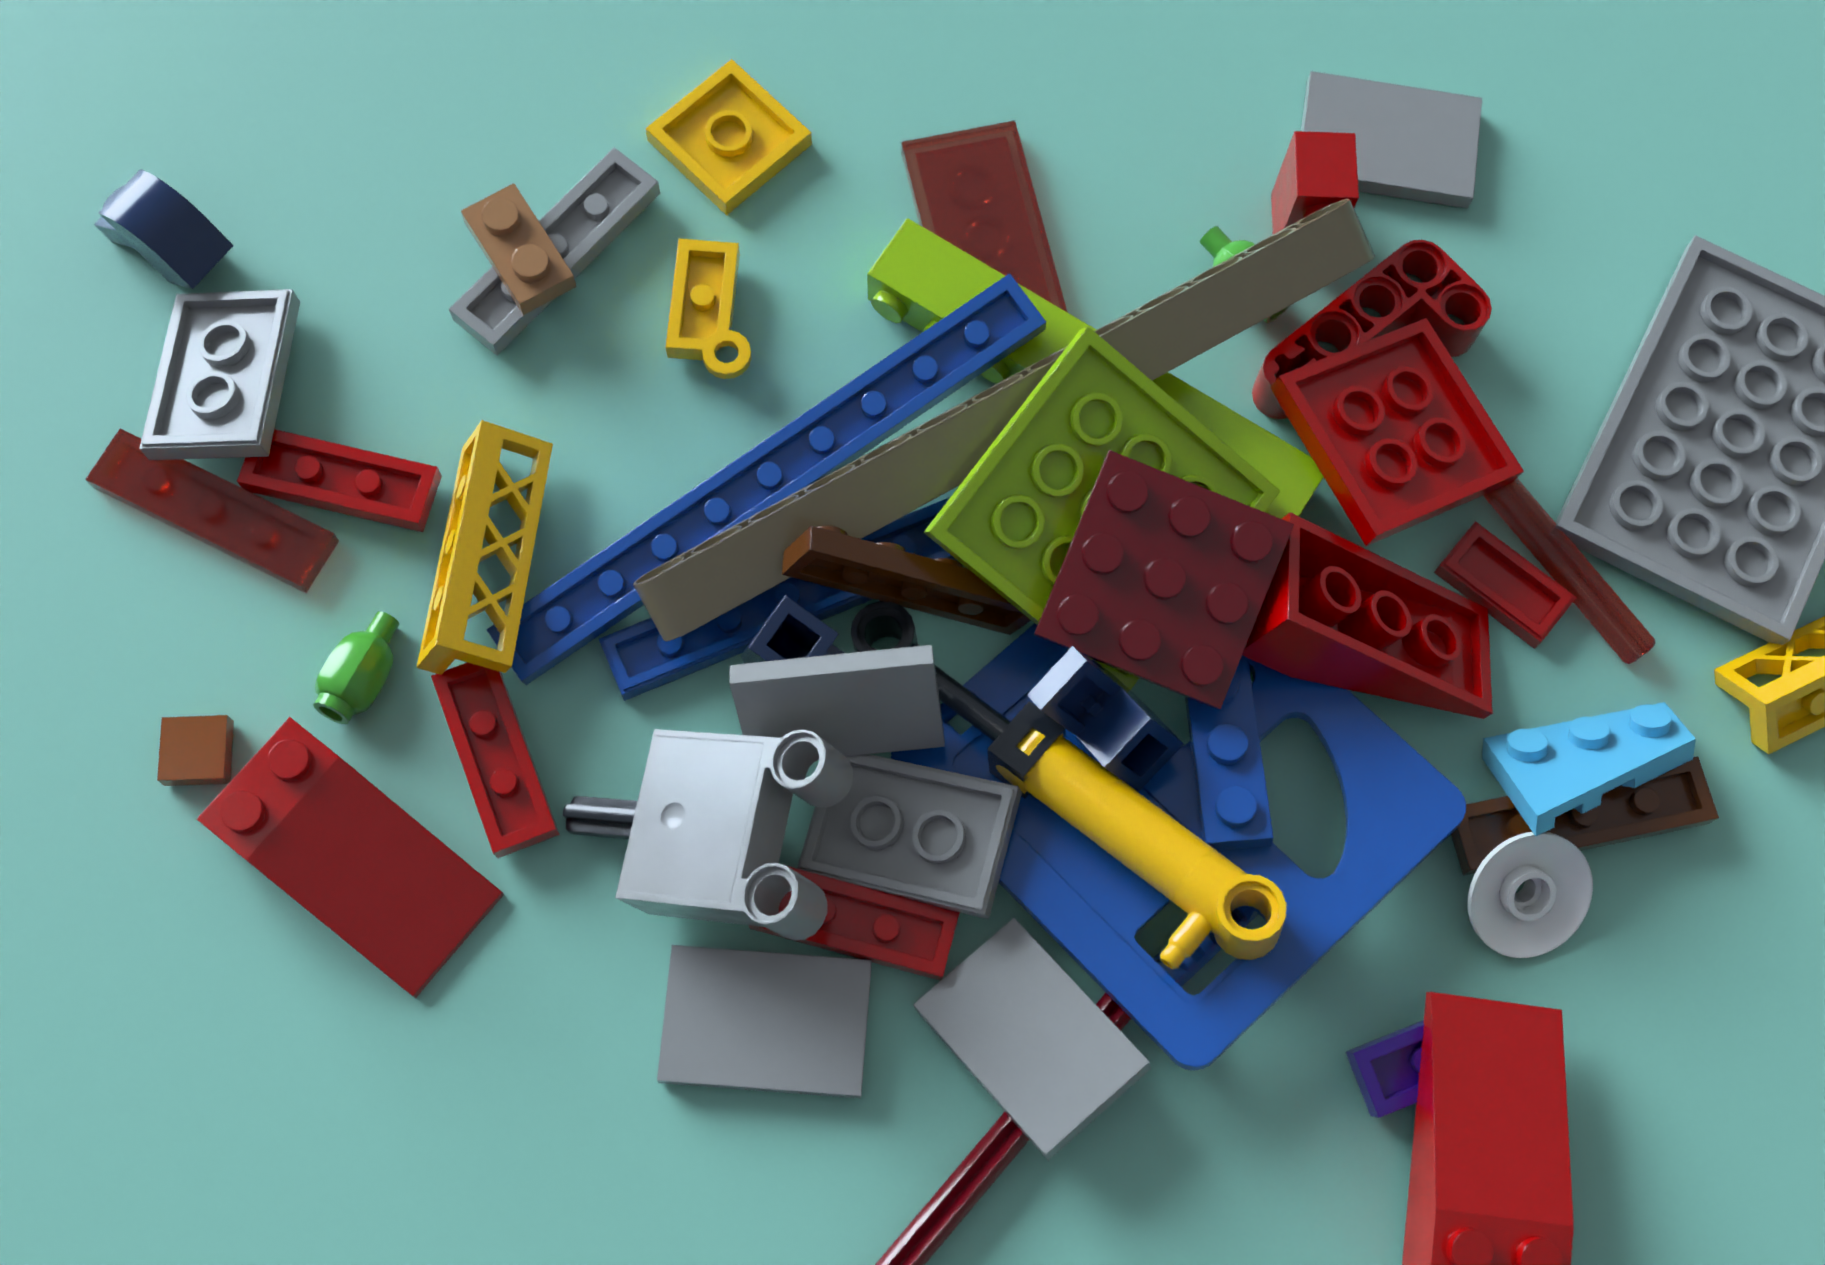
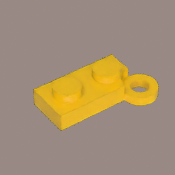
M678 239L665 346L667 358L703 360L708 372L722 379H732L742 375L749 368L751 362L750 344L747 339L739 332L732 331L740 257L739 243ZM730 346L738 351V356L734 361L724 363L716 358V352L722 347Z

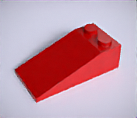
M1291 512L1282 518L1293 523L1294 526L1242 656L1292 678L1485 719L1493 714L1488 608Z
M291 717L283 723L197 818L201 824L414 998L422 992L504 895L502 891Z
M1426 992L1402 1265H1571L1574 1220L1562 1010Z

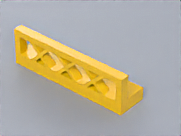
M481 420L462 447L416 668L442 675L455 659L506 673L512 667L553 447L552 443ZM503 448L533 458L530 476L514 483L499 462L501 449ZM496 483L500 490L493 493L494 485ZM527 489L526 498L524 499L520 492ZM507 500L520 519L521 525L519 531L503 538L488 515L490 507ZM485 538L489 546L482 549L483 540ZM517 544L514 555L510 547ZM496 554L511 577L508 587L492 595L477 570L481 561ZM474 594V596L478 600V603L471 606L472 596ZM506 600L505 609L503 611V609L498 603ZM483 611L487 613L500 633L497 649L464 640L468 619Z
M1825 616L1794 630L1790 641L1784 645L1769 642L1714 669L1715 684L1749 707L1751 742L1768 755L1825 727V655L1822 657L1796 656V654L1807 649H1825ZM1755 674L1782 675L1761 687L1747 680V678Z

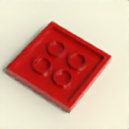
M1427 318L1282 374L1270 387L1365 546H1369L1508 485L1524 472Z

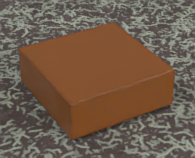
M228 715L162 717L157 781L164 786L229 784L231 778L234 721Z

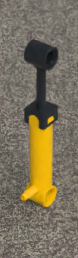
M878 601L868 604L857 613L852 621L850 634L855 652L876 650L871 647L872 644L883 637H894L900 640L893 648L920 646L917 642L912 616L904 607L894 602ZM935 665L940 701L994 741L987 748L989 771L992 775L1005 784L1018 786L1022 791L1021 797L1024 799L1029 794L1033 795L1189 914L1168 939V945L1161 952L1160 960L1170 969H1177L1185 958H1189L1210 932L1214 933L1217 944L1227 954L1237 959H1257L1265 956L1275 947L1286 918V902L1282 891L1273 881L1260 875L1247 874L1066 739V728L1042 712L1031 701L1022 708L1012 721H1009ZM1241 906H1252L1265 916L1267 923L1258 929H1245L1233 920L1231 912Z

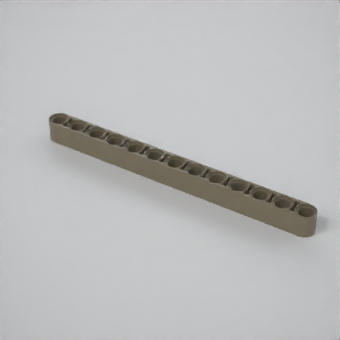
M1344 199L1308 215L1094 332L1148 378L1154 380L1360 268L1374 259L1375 255L1350 199ZM1066 347L638 578L633 583V586L663 640L670 641L679 638L789 579V576L782 575L784 550L811 525L816 527H838L846 531L848 536L862 539L958 487Z

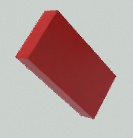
M1476 521L1434 571L1436 575L1469 600L1488 608L1490 616L1534 649L1545 639L1577 598Z

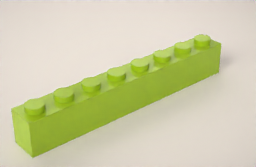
M906 218L867 273L868 300L871 301L873 308L887 320L894 323L904 321L917 330L924 332L1005 277V275ZM1018 284L1045 319L1046 329L980 375L997 384L1068 346L1080 329L1089 325ZM1169 372L1152 380L1281 490L1265 513L1280 519L1290 512L1297 516L1301 515L1324 478L1311 456Z

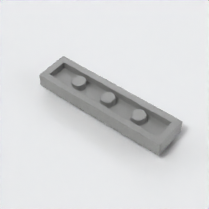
M614 147L539 220L574 275V279L660 195L659 183ZM491 267L449 308V312L453 321L498 356L553 300L523 315L496 271Z

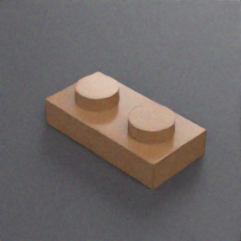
M514 183L461 210L466 226L523 315L577 287L571 270Z

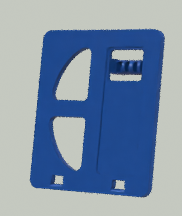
M1035 623L963 685L1009 721H1012L1029 701L1034 704L1027 694L1068 651L1064 647L1034 636L1037 627ZM1249 658V668L1254 678L1252 689L1260 742L1284 720L1299 718L1308 722L1319 737L1332 761L1341 787L1346 817V834L1342 857L1334 873L1325 878H1313L1304 873L1273 842L1271 847L1218 851L1247 874L1265 877L1273 881L1282 891L1286 902V918L1280 937L1275 947L1269 953L1253 960L1236 958L1202 992L1194 996L1187 993L1182 986L1222 949L1217 944L1214 933L1210 932L1189 958H1185L1177 969L1168 968L1160 960V954L1165 947L1152 958L1136 942L1135 936L1171 901L1031 794L1026 799L1023 797L1020 799L999 879V884L1175 1064L1187 1070H1201L1217 1060L1459 827L1466 813V801L1461 791L1348 689L1292 678ZM944 703L940 706L945 747L891 752V759L1003 783L989 771L987 748L994 741L973 725L960 735L950 724H947L957 713ZM1066 729V739L1100 763L1086 746ZM1189 741L1169 759L1139 793L1203 840L1191 742ZM1241 906L1231 912L1233 920L1243 928L1258 915L1266 921L1265 916L1252 906Z

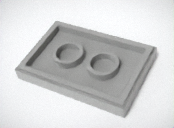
M1314 71L1310 72L1306 84L1301 131L1355 133L1359 192L1467 209L1474 198L1482 98Z
M293 289L176 294L139 448L148 460L269 457L300 307V300Z
M932 645L730 665L729 684L743 735L782 738L792 731L805 729L816 733L845 757L945 747L944 727Z
M870 754L846 756L854 770L851 789L845 798L834 806L814 808L797 869L952 911L989 919L1022 795L1020 788L1014 785Z
M1015 918L1010 920L913 1004L918 1014L1048 1161L1151 1069L1150 1062Z
M672 945L657 1075L658 1083L861 1099L872 960Z

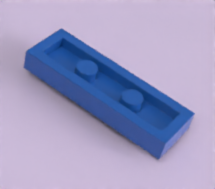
M1241 656L1221 709H1214L1185 697L1203 841L1216 851L1271 847L1274 838L1249 661L1247 657Z

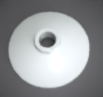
M1533 832L1523 833L1502 842L1481 862L1470 884L1468 915L1477 936L1497 953L1513 958L1536 957L1562 945L1579 928L1590 907L1593 893V878L1588 861L1583 853L1570 841L1549 832H1544L1538 836H1535ZM1523 882H1525L1523 888L1518 893H1516L1518 887Z

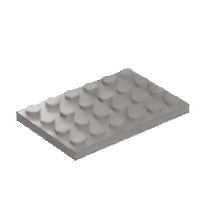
M1695 235L1683 252L1550 535L1767 642L1784 645L1790 641L1825 560V296Z

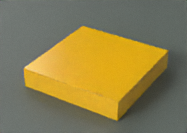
M732 59L645 128L648 142L725 215L732 212L812 145L811 131Z

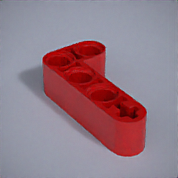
M1412 240L1398 248L1271 349L1265 357L1252 389L1253 402L1258 410L1267 417L1277 420L1288 419L1270 387L1280 375L1338 353L1324 350L1318 342L1331 343L1341 352L1425 318L1433 327L1450 356L1458 357L1470 349L1489 320L1492 310L1490 298L1439 246L1426 240ZM1406 274L1417 276L1423 283L1411 280ZM1362 308L1374 309L1381 317L1370 316ZM1448 315L1457 316L1465 325L1455 323Z

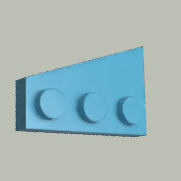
M1663 702L1652 705H1640L1632 709L1592 717H1579L1572 721L1532 729H1518L1511 733L1483 738L1482 759L1535 836H1538L1554 828L1555 817L1573 808L1583 814L1601 805L1602 794L1620 785L1636 788L1693 760L1696 738L1669 706Z

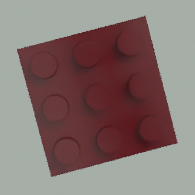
M1109 450L1038 622L1034 636L1066 649L1074 646L1085 656L1214 709H1221L1294 524Z

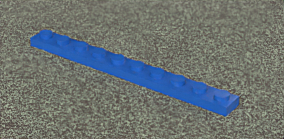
M1009 273L524 603L512 669L521 682L528 685L642 607L644 604L633 586V583L638 578L858 459L1045 331V319ZM492 625L486 630L498 646L500 633L495 625Z

